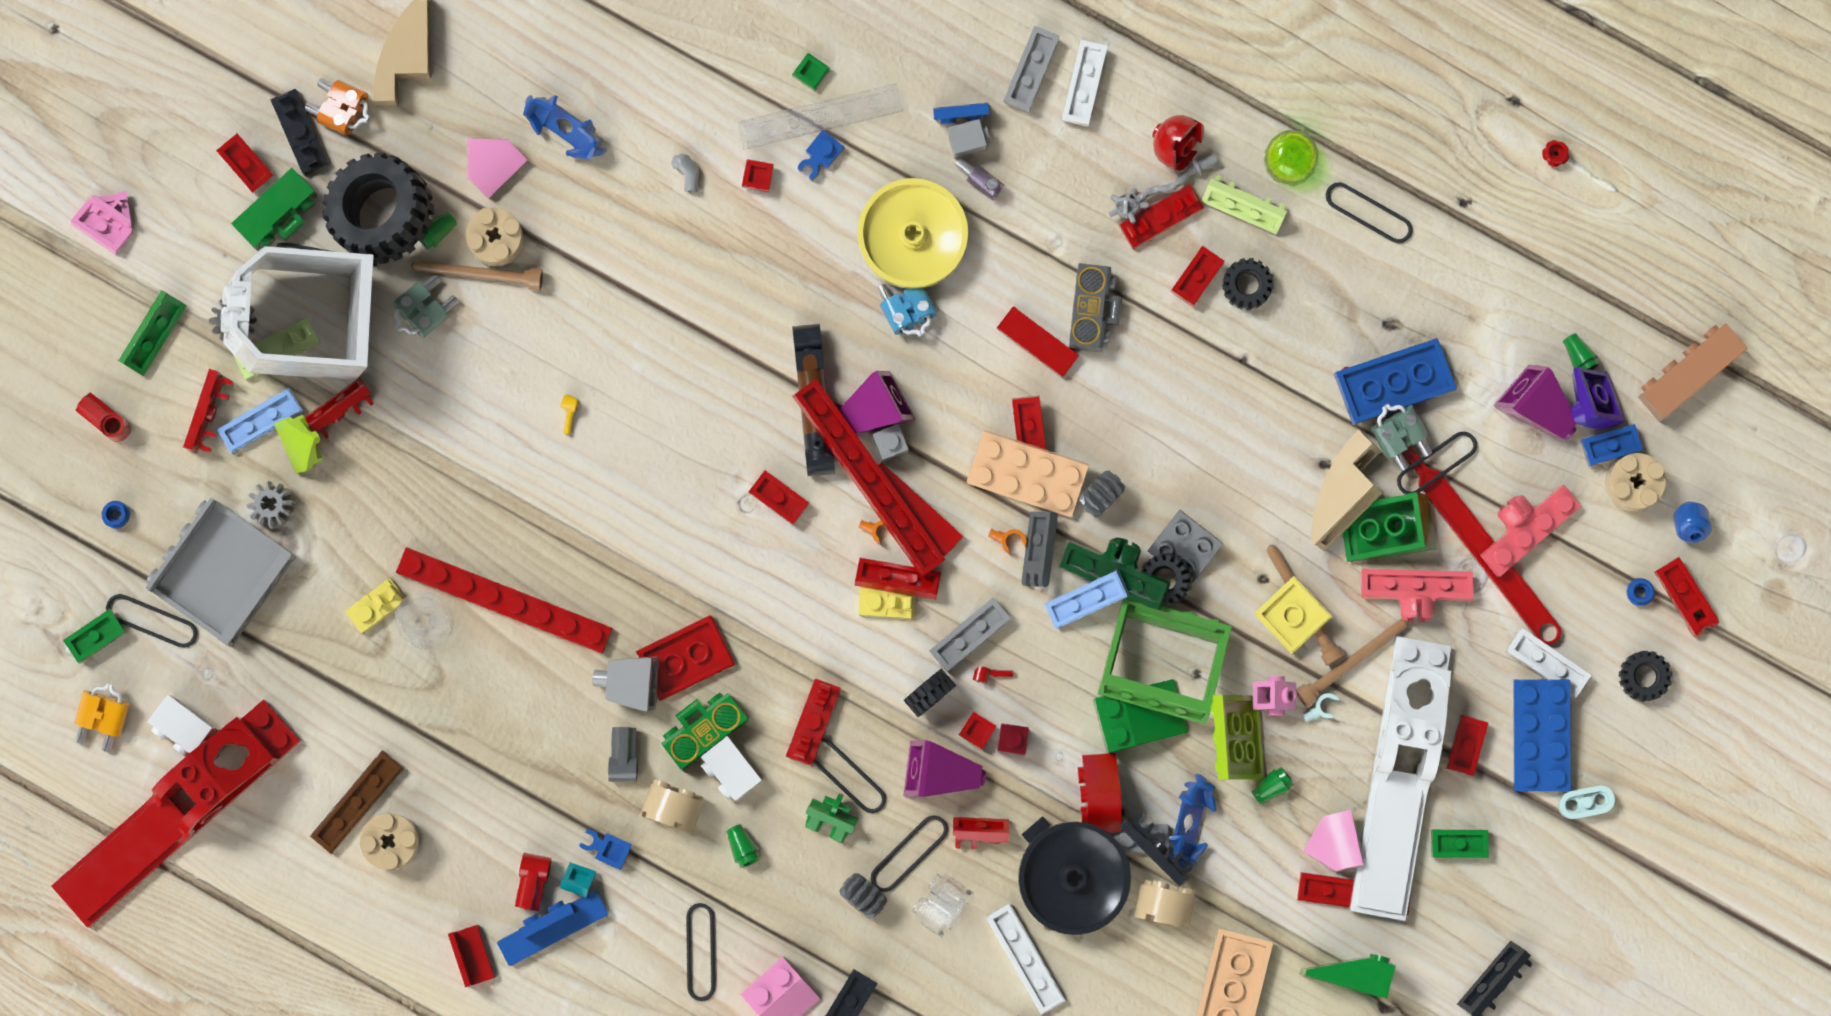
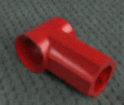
M90 392L79 401L75 411L110 440L120 442L129 436V423ZM120 421L119 431L110 434V425L113 422Z
M523 853L519 869L520 883L515 907L539 911L545 882L547 883L552 858Z

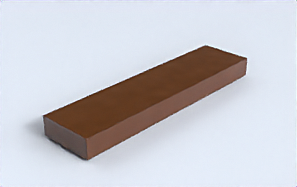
M382 750L313 831L310 837L330 854H333L404 770V767Z

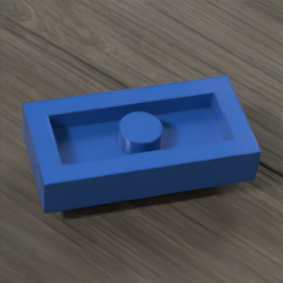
M987 102L932 108L933 119H940V124L956 123L957 117L966 116L967 121L984 120L983 115L989 114Z
M1635 424L1580 440L1588 466L1643 450Z

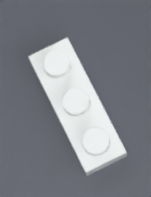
M1085 40L1080 41L1062 121L1089 126L1107 51L1106 45Z
M1523 628L1519 630L1505 651L1545 679H1570V696L1574 699L1577 698L1591 677V674Z

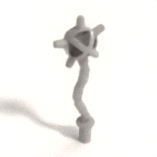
M1212 154L1198 162L1194 160L1192 162L1193 166L1187 168L1173 183L1148 188L1137 196L1138 190L1136 188H1133L1131 193L1121 195L1120 197L1114 194L1111 195V199L1116 203L1115 209L1108 213L1109 216L1119 215L1122 218L1129 219L1134 224L1136 222L1135 216L1139 214L1140 210L1149 208V203L1143 202L1146 198L1158 193L1176 190L1195 173L1202 175V171L1218 164L1216 156Z

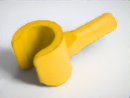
M569 394L564 395L560 404L561 408L568 410L563 433L568 435L571 433L572 419L579 405L578 399Z

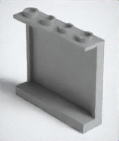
M210 497L208 501L204 500L198 506L195 512L197 517L192 524L187 523L179 534L181 539L175 547L173 545L170 546L163 556L165 561L159 570L155 568L146 580L149 584L145 589L154 593L218 638L222 643L232 647L296 556Z

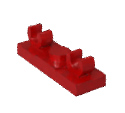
M1190 184L1135 216L1136 222L1134 224L1128 219L1119 224V228L1133 250L1204 209V206Z
M208 370L183 445L184 449L193 453H197L198 448L206 453L212 452L210 447L204 446L203 441L206 437L216 439L217 435L211 431L204 430L209 422H213L216 416L217 407L214 406L216 395L222 400H229L230 398L228 395L221 393V387L226 384L234 386L233 381L228 378H222L223 375L216 370Z
M360 377L305 417L311 432L321 433L327 439L329 435L324 428L325 425L328 426L330 423L339 422L351 406L360 415L362 412L358 407V403L362 400H366L370 406L374 404L369 395L368 387Z
M815 678L786 753L787 758L811 767L813 766L840 695V687Z

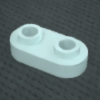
M1602 785L1570 791L1560 797L1558 809L1561 815L1567 819H1578L1602 814L1612 809L1615 803V796L1611 789ZM1598 794L1603 797L1601 805H1597L1594 801L1595 796ZM1570 800L1576 803V809L1573 811L1567 807V803Z

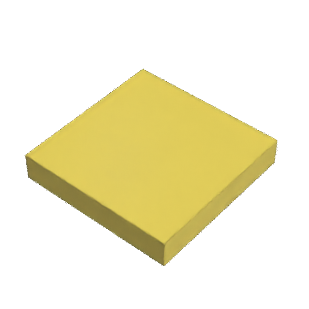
M1293 576L1254 613L1291 654H1294L1333 617L1296 576Z

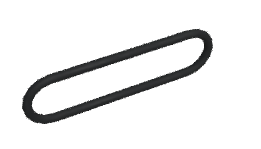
M1338 182L1328 187L1326 200L1332 208L1392 242L1403 243L1411 237L1412 225L1405 217L1347 184ZM1338 186L1344 187L1402 220L1408 226L1407 235L1402 239L1393 238L1335 205L1330 200L1331 190Z
M1458 432L1434 448L1431 455L1423 456L1398 475L1397 486L1399 490L1404 494L1420 493L1476 452L1477 441L1475 437L1468 432ZM1459 436H1467L1472 440L1473 448L1467 455L1415 491H1407L1402 487L1401 479L1406 473Z
M114 595L106 604L107 611L110 609L113 600L122 598L190 626L193 630V637L188 643L183 644L118 618L121 624L177 647H189L197 638V629L190 621L127 595Z
M823 738L822 742L827 743L880 793L882 798L881 804L875 809L865 807L816 759L814 764L862 810L867 813L879 812L886 802L883 790L831 741Z
M935 815L925 818L874 868L870 877L871 883L881 892H888L894 889L944 840L948 831L945 820ZM928 821H940L944 828L941 837L891 886L887 888L879 887L874 879L877 871Z
M697 903L689 908L686 915L687 989L689 995L696 1001H706L712 997L715 991L714 914L708 905ZM698 907L705 908L710 915L711 990L704 997L696 996L691 988L690 916L692 911Z

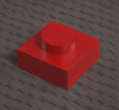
M747 159L742 188L769 192L774 164Z
M973 711L958 736L982 750L997 726Z

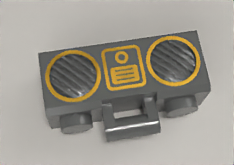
M1078 264L1069 338L1070 349L1101 352L1103 345L1108 346L1110 329H1105V324L1119 325L1122 297L1109 295V291H1114L1116 275H1111L1112 267ZM1104 302L1111 303L1109 317H1103Z

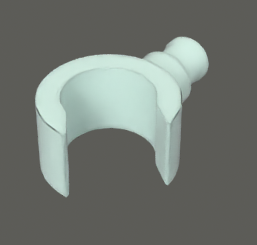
M1331 693L1318 697L1315 707L1310 709L1308 713L1303 714L1305 721L1308 723L1310 720H1315L1319 717L1324 719L1335 717L1324 713L1321 710L1320 704L1325 698L1338 701L1339 698Z

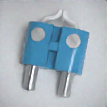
M885 284L877 287L883 299L880 307L894 334H917L919 337L924 335L925 328L930 325L931 319L938 313L925 288H908L899 296L898 294L891 296ZM918 323L920 325L923 324L921 327V332L915 329L911 330L914 328V325Z

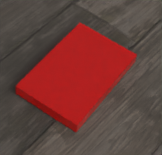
M711 615L636 651L639 658L660 657L657 696L660 702L735 666Z

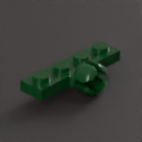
M1116 537L1109 541L1106 551L1100 553L1075 541H1068L1059 566L1060 568L1090 581H1095L1119 570L1129 591V598L1157 610L1162 609L1171 583L1138 568L1137 562L1141 548L1137 544L1132 542V545H1128L1129 540Z

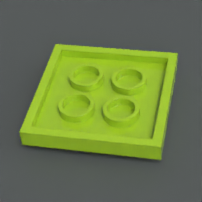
M1212 695L1211 714L1215 724L1213 742L1217 753L1215 771L1218 774V780L1265 779L1260 710H1253V696Z

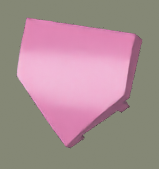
M467 138L466 173L468 174V179L487 198H490L527 159L507 139Z
M126 191L100 197L91 195V200H87L71 220L72 226L114 255L118 254L133 234Z
M1348 810L1324 816L1303 852L1336 872L1364 866L1352 811Z

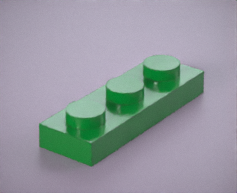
M161 290L118 361L144 376L187 305Z

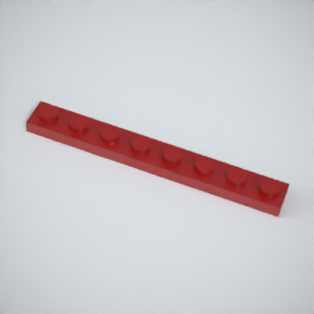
M815 379L792 396L920 576L926 575L945 561L944 556L818 380Z
M408 547L405 548L395 572L603 654L613 630L612 627Z

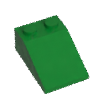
M1415 492L1375 500L1343 532L1347 562L1435 550L1436 545L1428 495Z
M1174 679L1150 684V686L1177 693ZM1106 696L1093 699L1107 753L1188 733L1183 718Z
M1370 954L1369 958L1361 957L1300 969L1299 974L1387 999L1396 966L1389 964L1390 958Z

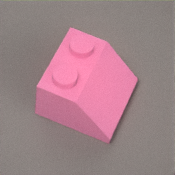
M784 957L778 960L740 994L759 1016H802L821 999Z

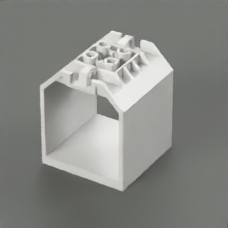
M265 246L235 271L229 284H225V288H223L222 304L227 305V307L221 309V332H224L223 344L249 373L356 380L366 369L368 360L373 255ZM258 269L350 276L346 359L262 354L248 339L252 274Z

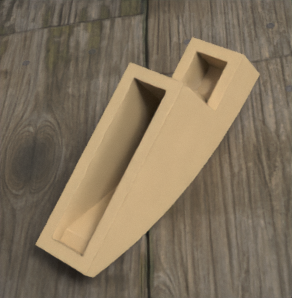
M413 0L392 27L377 63L373 87V102L376 107L398 106V79H431L430 0Z
M1359 429L1346 442L1333 461L1318 494L1313 515L1311 541L1323 551L1383 493L1363 472L1381 450Z

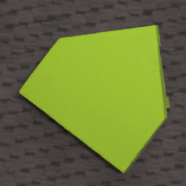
M303 415L294 419L291 417L284 418L273 423L295 474L312 469L314 464L323 461L316 445L320 443V436L316 431H310Z

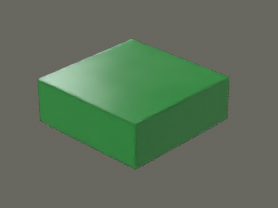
M807 53L792 73V76L815 92L830 71V67L810 53Z

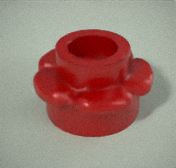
M1549 141L1546 144V148L1542 151V157L1549 166L1558 167L1560 164L1563 165L1568 161V147L1560 141ZM1553 152H1558V156H1554Z

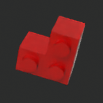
M1116 753L1082 755V767H1077L1078 783H1084V786H1080L1081 803H1086V806L1080 807L1081 821L1095 825L1108 833L1122 832V829L1119 827L1122 824L1121 788Z

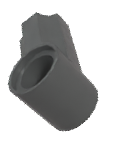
M612 727V750L608 763L609 782H637V728Z

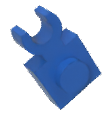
M822 130L806 149V153L811 157L799 163L798 171L801 172L804 167L810 166L813 172L810 174L809 180L813 181L818 176L819 166L822 165L828 169L843 151L844 146Z
M586 829L585 833L593 837V843L589 846L580 843L579 846L586 851L597 850L598 853L595 859L621 870L632 844L606 833L602 840L595 831Z

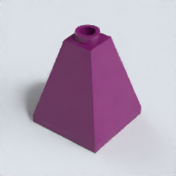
M1528 365L1493 405L1497 410L1555 438L1568 440L1577 430L1575 427L1577 423L1574 421L1571 413L1572 409L1553 371L1547 366Z
M877 370L873 372L839 409L856 435L915 420L890 371Z
M910 741L903 796L927 797L978 789L985 784L986 771L982 769V765L932 741Z

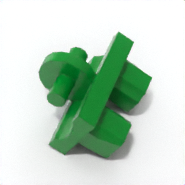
M839 793L836 800L825 796L823 802L812 799L805 813L808 815L805 827L814 832H819L823 822H826L833 826L829 837L839 843H843L848 834H852L859 818L848 814L851 806L842 803L844 795Z

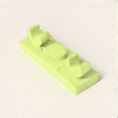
M1219 175L1215 179L1211 178L1201 200L1202 203L1277 235L1287 213L1284 210L1285 204L1281 203L1278 208L1270 204L1271 198L1269 197L1262 201V199L1250 193L1235 189L1233 181L1228 186L1219 182L1221 179Z
M305 318L254 345L262 354L297 356L321 342L310 320ZM234 356L245 380L259 375L257 373H249Z

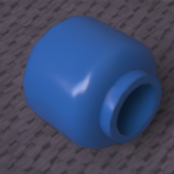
M1690 501L1683 503L1675 510L1673 520L1676 534L1681 540L1697 543L1710 535L1712 523L1709 511L1705 505Z

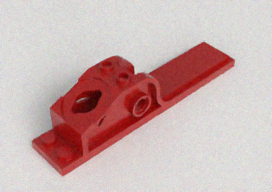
M263 699L244 717H235L167 772L152 788L153 795L137 811L61 876L51 887L83 924L90 928L296 747L301 740ZM234 744L244 746L249 750V755L245 758L244 764L238 769L219 768L214 764V761L220 756L219 753L227 746ZM181 787L196 803L187 814L172 799Z

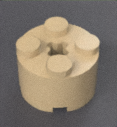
M495 207L483 208L468 223L466 229L467 245L476 259L482 264L489 267H502L515 261L521 254L524 246L523 231L517 219L510 212ZM498 232L501 239H495L492 243L489 238L490 235H495Z
M1642 453L1629 454L1615 462L1607 471L1604 481V487L1611 502L1617 508L1628 512L1640 511L1656 503L1663 495L1666 486L1663 466L1651 456ZM1634 477L1640 483V486L1634 488V483L1630 482Z
M654 779L653 784L650 785L640 816L676 830L693 834L704 803L702 802L703 796Z
M383 813L372 818L364 826L359 845L363 856L370 864L380 869L396 870L409 865L415 859L419 851L420 841L416 826L408 818L397 814ZM394 835L393 842L396 844L395 847L388 846L386 848L387 842L384 840L385 837H392Z
M1144 880L1140 886L1134 918L1189 930L1196 898L1194 896L1195 890L1183 887H1169L1167 883Z

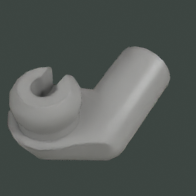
M675 155L672 158L671 164L674 169L680 170L685 175L684 191L698 192L699 167L688 155Z

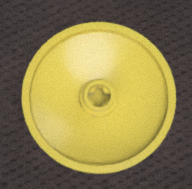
M908 178L887 184L868 200L860 215L858 243L862 257L874 274L896 287L907 289L925 288L941 282L960 264L967 247L968 225L961 205L948 190L928 180Z

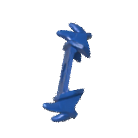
M532 95L526 98L523 115L528 119L537 135H540L542 126L547 127L570 143L574 149L567 150L566 156L588 161L591 157L601 156L607 152V148L600 147L602 146L603 138H597L595 135L596 128L592 121L589 119L581 122L557 105L558 96L554 95L548 100L545 97L533 99ZM558 119L569 120L572 124V131H563Z
M1198 773L1195 774L1197 782L1189 781L1184 784L1188 790L1182 791L1179 796L1182 800L1174 836L1169 837V847L1173 848V852H1169L1167 855L1170 859L1174 860L1178 853L1184 852L1185 855L1180 859V864L1185 868L1192 862L1197 865V860L1208 847L1206 842L1196 844L1203 809L1207 806L1212 812L1217 811L1214 797L1215 786ZM1191 814L1193 824L1185 832L1184 820L1187 815Z

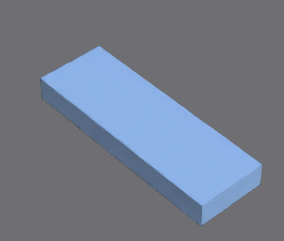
M288 388L218 428L217 431L230 453L233 454L275 430L276 428L273 423L288 417L294 419L303 414L304 411L291 389Z
M1117 570L1045 603V606L1055 629H1058L1130 596L1120 571Z

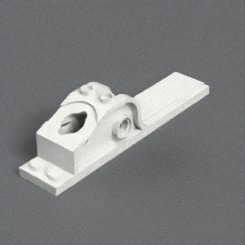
M1395 637L1360 843L1364 866L1356 867L1349 908L1351 912L1406 921L1426 797L1430 783L1435 779L1446 726L1451 671L1448 670L1451 646ZM1425 679L1431 684L1430 704L1422 706L1420 709H1413L1409 704L1410 700L1406 693L1407 688L1411 684ZM1398 745L1422 749L1420 764L1417 765L1416 774L1393 770Z

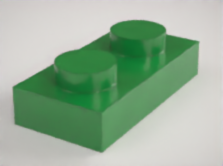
M108 609L63 641L76 661L81 664L127 632L114 612Z
M1432 829L1431 858H1489L1488 830Z

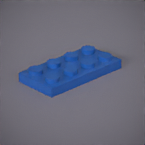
M1438 338L1334 373L1352 425L1379 417L1383 413L1382 407L1387 404L1391 407L1401 405L1405 408L1454 392L1457 389Z
M1513 679L1514 791H1571L1570 679Z

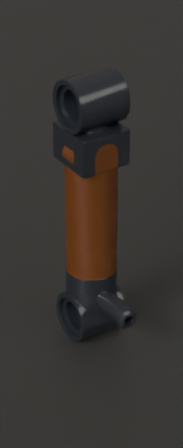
M820 324L792 326L799 391L817 379L827 393ZM801 409L807 476L835 474L832 451Z

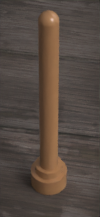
M413 261L411 263V269L415 272L523 283L524 286L529 287V290L541 291L543 283V269L540 268L516 272L425 261Z
M1269 545L1266 551L1286 584L1293 577V574L1277 547ZM1323 626L1314 634L1322 647L1320 650L1323 654L1321 658L1326 666L1345 656L1341 646L1337 647L1335 642H1331Z
M1403 619L1398 620L1314 684L1301 685L1296 689L1299 700L1306 708L1311 707L1317 702L1321 691L1408 627V622Z

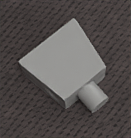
M660 657L611 660L608 662L607 671H594L592 677L593 686L606 687L605 698L607 701L641 711L655 710Z

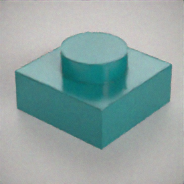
M570 862L562 879L560 889L587 897L596 871Z

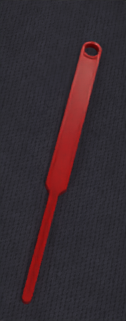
M1386 415L1384 418H1382L1381 421H1383V420L1386 419V418H1387V419H1389V418H1388L1387 415ZM1408 446L1407 450L1402 452V455L1410 465L1420 459L1411 446ZM1423 462L1413 468L1419 476V488L1440 474L1438 470L1428 469ZM1441 477L1422 491L1423 494L1428 495L1430 503L1531 633L1547 645L1557 642L1561 636L1560 626L1516 569L1512 566L1502 576L1497 577L1480 555L1495 542L1446 479ZM1549 623L1555 627L1556 637L1552 641H1545L1541 638L1539 630L1543 624Z

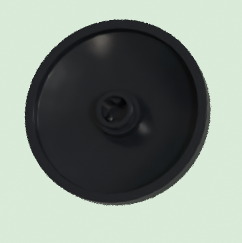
M1063 822L1043 830L1029 843L1020 861L1018 886L1024 905L1038 922L1058 933L1082 935L1103 928L1120 913L1129 895L1131 871L1123 848L1108 832L1085 822Z

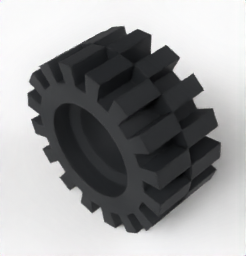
M1243 258L1238 262L1235 261L1228 268L1223 278L1222 290H1224V296L1230 300L1229 303L1232 306L1234 304L1238 309L1246 308V310H1251L1252 308L1260 307L1267 301L1274 283H1272L1273 276L1269 273L1270 269L1268 266L1262 265V261L1259 260L1257 262L1254 261V258H1249L1248 260ZM1244 274L1255 276L1258 281L1257 291L1252 294L1242 293L1237 286L1238 278Z
M1162 553L1152 557L1143 565L1144 570L1142 571L1156 577L1162 568H1168L1174 572L1176 583L1173 588L1168 590L1164 601L1165 605L1184 598L1192 588L1190 583L1193 582V577H1190V573L1193 571L1191 567H1187L1186 564L1188 562L1185 559L1181 560V556L1178 554Z
M1648 650L1637 652L1627 657L1626 661L1620 666L1622 669L1618 675L1621 676L1619 683L1620 686H1623L1624 693L1629 694L1633 700L1637 699L1641 702L1660 698L1661 695L1668 691L1667 688L1672 683L1670 677L1673 675L1672 671L1669 670V662L1666 663L1664 661L1665 657L1657 655V652H1648ZM1642 665L1651 667L1656 674L1655 682L1649 687L1639 685L1635 679L1636 670Z
M941 668L903 701L917 717H920L947 695L956 684Z

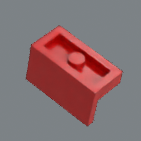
M478 924L448 933L465 987L495 978Z

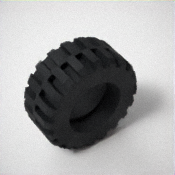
M377 152L373 157L368 153L361 155L358 161L354 158L346 163L348 166L344 170L340 168L335 173L337 175L336 179L329 181L326 187L329 193L323 197L322 204L327 208L322 210L323 219L327 222L326 228L329 234L349 253L373 255V263L377 261L379 264H385L389 262V258L397 261L403 258V253H412L416 249L414 245L418 241L423 242L426 237L424 232L426 229L431 228L433 222L429 218V215L434 214V205L430 202L433 196L431 190L427 188L426 181L406 162H403L394 155L387 156L385 153ZM395 188L397 204L391 217L378 227L362 229L359 218L361 208L366 199L378 190Z

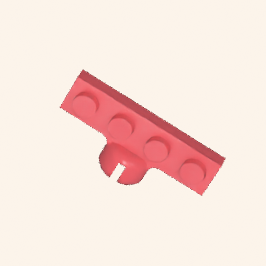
M1565 485L1559 486L1536 507L1532 506L1523 495L1511 498L1507 501L1508 506L1505 507L1503 505L1498 511V517L1506 526L1505 534L1480 556L1497 577L1502 576L1577 511L1581 505Z
M1362 569L1361 598L1398 600L1403 620L1413 622V617H1416L1418 608V622H1426L1431 620L1434 615L1435 601L1473 600V572Z

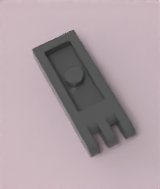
M1030 512L1022 572L1023 586L1047 587L1049 585L1058 518L1057 513Z

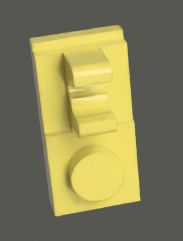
M389 578L345 612L359 631L364 634L405 603L407 599L392 579Z
M860 587L858 615L914 619L915 596Z

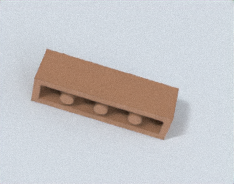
M1727 323L1720 328L1714 325L1703 335L1706 338L1703 343L1698 346L1694 342L1682 352L1686 356L1679 363L1675 360L1671 361L1662 369L1665 375L1659 380L1652 377L1641 387L1644 392L1638 398L1659 422L1748 349Z

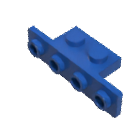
M593 891L587 894V897H581L567 904H564L563 900L548 907L550 913L539 917L537 913L523 920L525 926L497 942L507 964L512 966L606 917L608 911L599 893Z

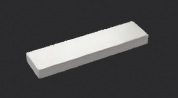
M1009 903L986 917L988 923L1040 1014L1043 1015L1064 1003L1063 995L1011 904Z

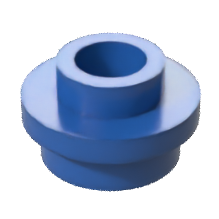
M111 501L102 510V520L111 528H121L130 519V510L121 501ZM115 510L121 512V517L117 520L112 518V513Z
M1638 578L1629 583L1626 595L1632 604L1644 606L1653 600L1655 590L1650 581ZM1638 587L1644 590L1645 594L1643 597L1636 595L1635 591Z

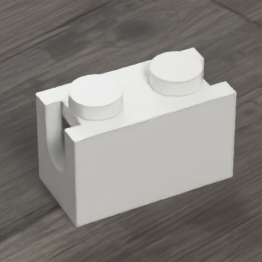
M171 695L165 697L147 721L153 726L151 731L163 740L166 737L170 738L175 742L173 748L184 756H187L195 748L208 740L217 730Z
M728 736L701 756L704 763L700 766L710 778L713 776L718 778L721 782L718 789L727 800L733 798L737 802L762 782Z

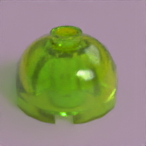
M1287 130L1278 133L1269 141L1265 149L1263 163L1267 173L1274 181L1288 184V186H1296L1305 183L1313 176L1318 166L1319 152L1315 142L1309 135L1298 130Z

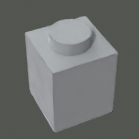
M980 119L948 127L947 129L954 159L986 151V142H990L987 126H981Z
M898 424L872 434L882 463L908 454V447Z

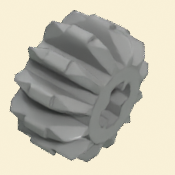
M267 481L266 490L258 484L256 489L259 494L249 493V497L255 500V503H248L247 508L251 510L256 509L251 513L250 518L253 520L259 518V526L263 527L268 521L269 528L274 529L276 519L281 525H285L286 522L282 516L284 514L288 517L293 516V513L287 510V507L295 506V502L286 500L292 495V492L290 490L282 492L283 484L278 483L274 488L273 483ZM268 499L277 501V504H274L276 508L273 511L268 508L265 509V506H268L266 504Z

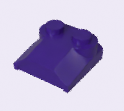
M1579 366L1574 368L1572 378L1576 402L1573 403V410L1571 412L1574 421L1584 427L1600 430L1625 422L1608 372L1584 369Z

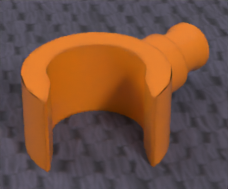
M861 520L858 528L872 534L874 541L880 545L876 531L880 526L884 525L883 522L880 520L877 523L870 521L868 523Z
M991 529L988 535L989 538L996 539L995 541L1001 543L1003 550L1007 554L1010 553L1006 545L1008 536H1019L1024 547H1026L1027 542L1025 535L1016 529L1009 530L1006 533Z

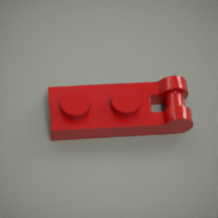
M1680 557L1654 571L1694 638L1703 634V630L1707 627L1713 628L1719 624L1717 616ZM1700 610L1703 617L1696 621L1693 614Z

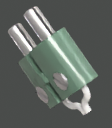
M434 275L423 285L420 282L415 283L392 302L396 310L394 313L397 321L395 328L399 332L405 330L409 334L417 333L421 338H425L449 318L447 312L458 304L459 300L456 296L452 295L440 305L437 300L431 297L429 291L441 282L438 276ZM398 314H400V316L404 320H407L410 323V327L413 330H410L406 326L400 327L401 320Z
M1387 404L1382 407L1383 413L1377 419L1378 424L1373 426L1371 430L1387 458L1393 457L1400 471H1404L1409 467L1402 455V452L1407 450L1408 446L1417 444L1424 457L1432 454L1425 440L1429 434L1413 405L1404 408L1401 405L1391 407ZM1387 409L1390 411L1400 409L1391 418L1381 421L1386 416Z

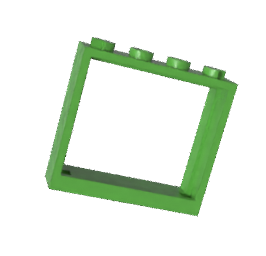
M1124 598L1119 610L1097 694L1205 725L1211 712L1212 695H1215L1232 626L1219 623L1216 619L1209 620L1198 617L1193 612L1177 611L1164 604L1162 609L1157 610L1132 598ZM1126 618L1217 643L1203 701L1112 675Z

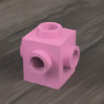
M1268 676V681L1253 682V710L1268 711V716H1285V711L1296 710V682H1285L1284 676Z

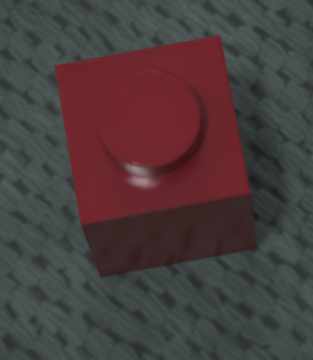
M1001 723L997 753L1025 756L1029 727Z

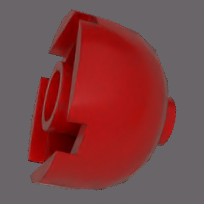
M1175 115L1166 119L1162 124L1159 123L1152 134L1154 138L1153 148L1157 159L1175 171L1184 170L1197 154V151L1193 150L1196 142L1202 143L1204 136L1203 124L1185 115Z

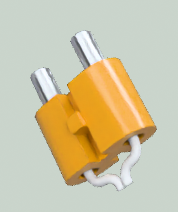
M106 683L105 687H96L92 691H83L74 724L79 726L75 739L77 744L83 745L85 743L88 729L99 730L98 732L106 734L101 750L110 753L115 737H121L130 704L122 700L121 695L114 690V685ZM110 689V692L117 698L105 697L106 695L97 693V691Z

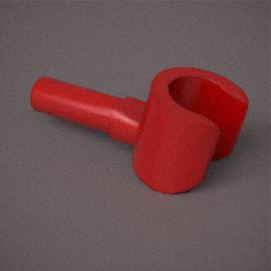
M977 667L974 671L973 680L987 684L989 676L1013 677V670Z

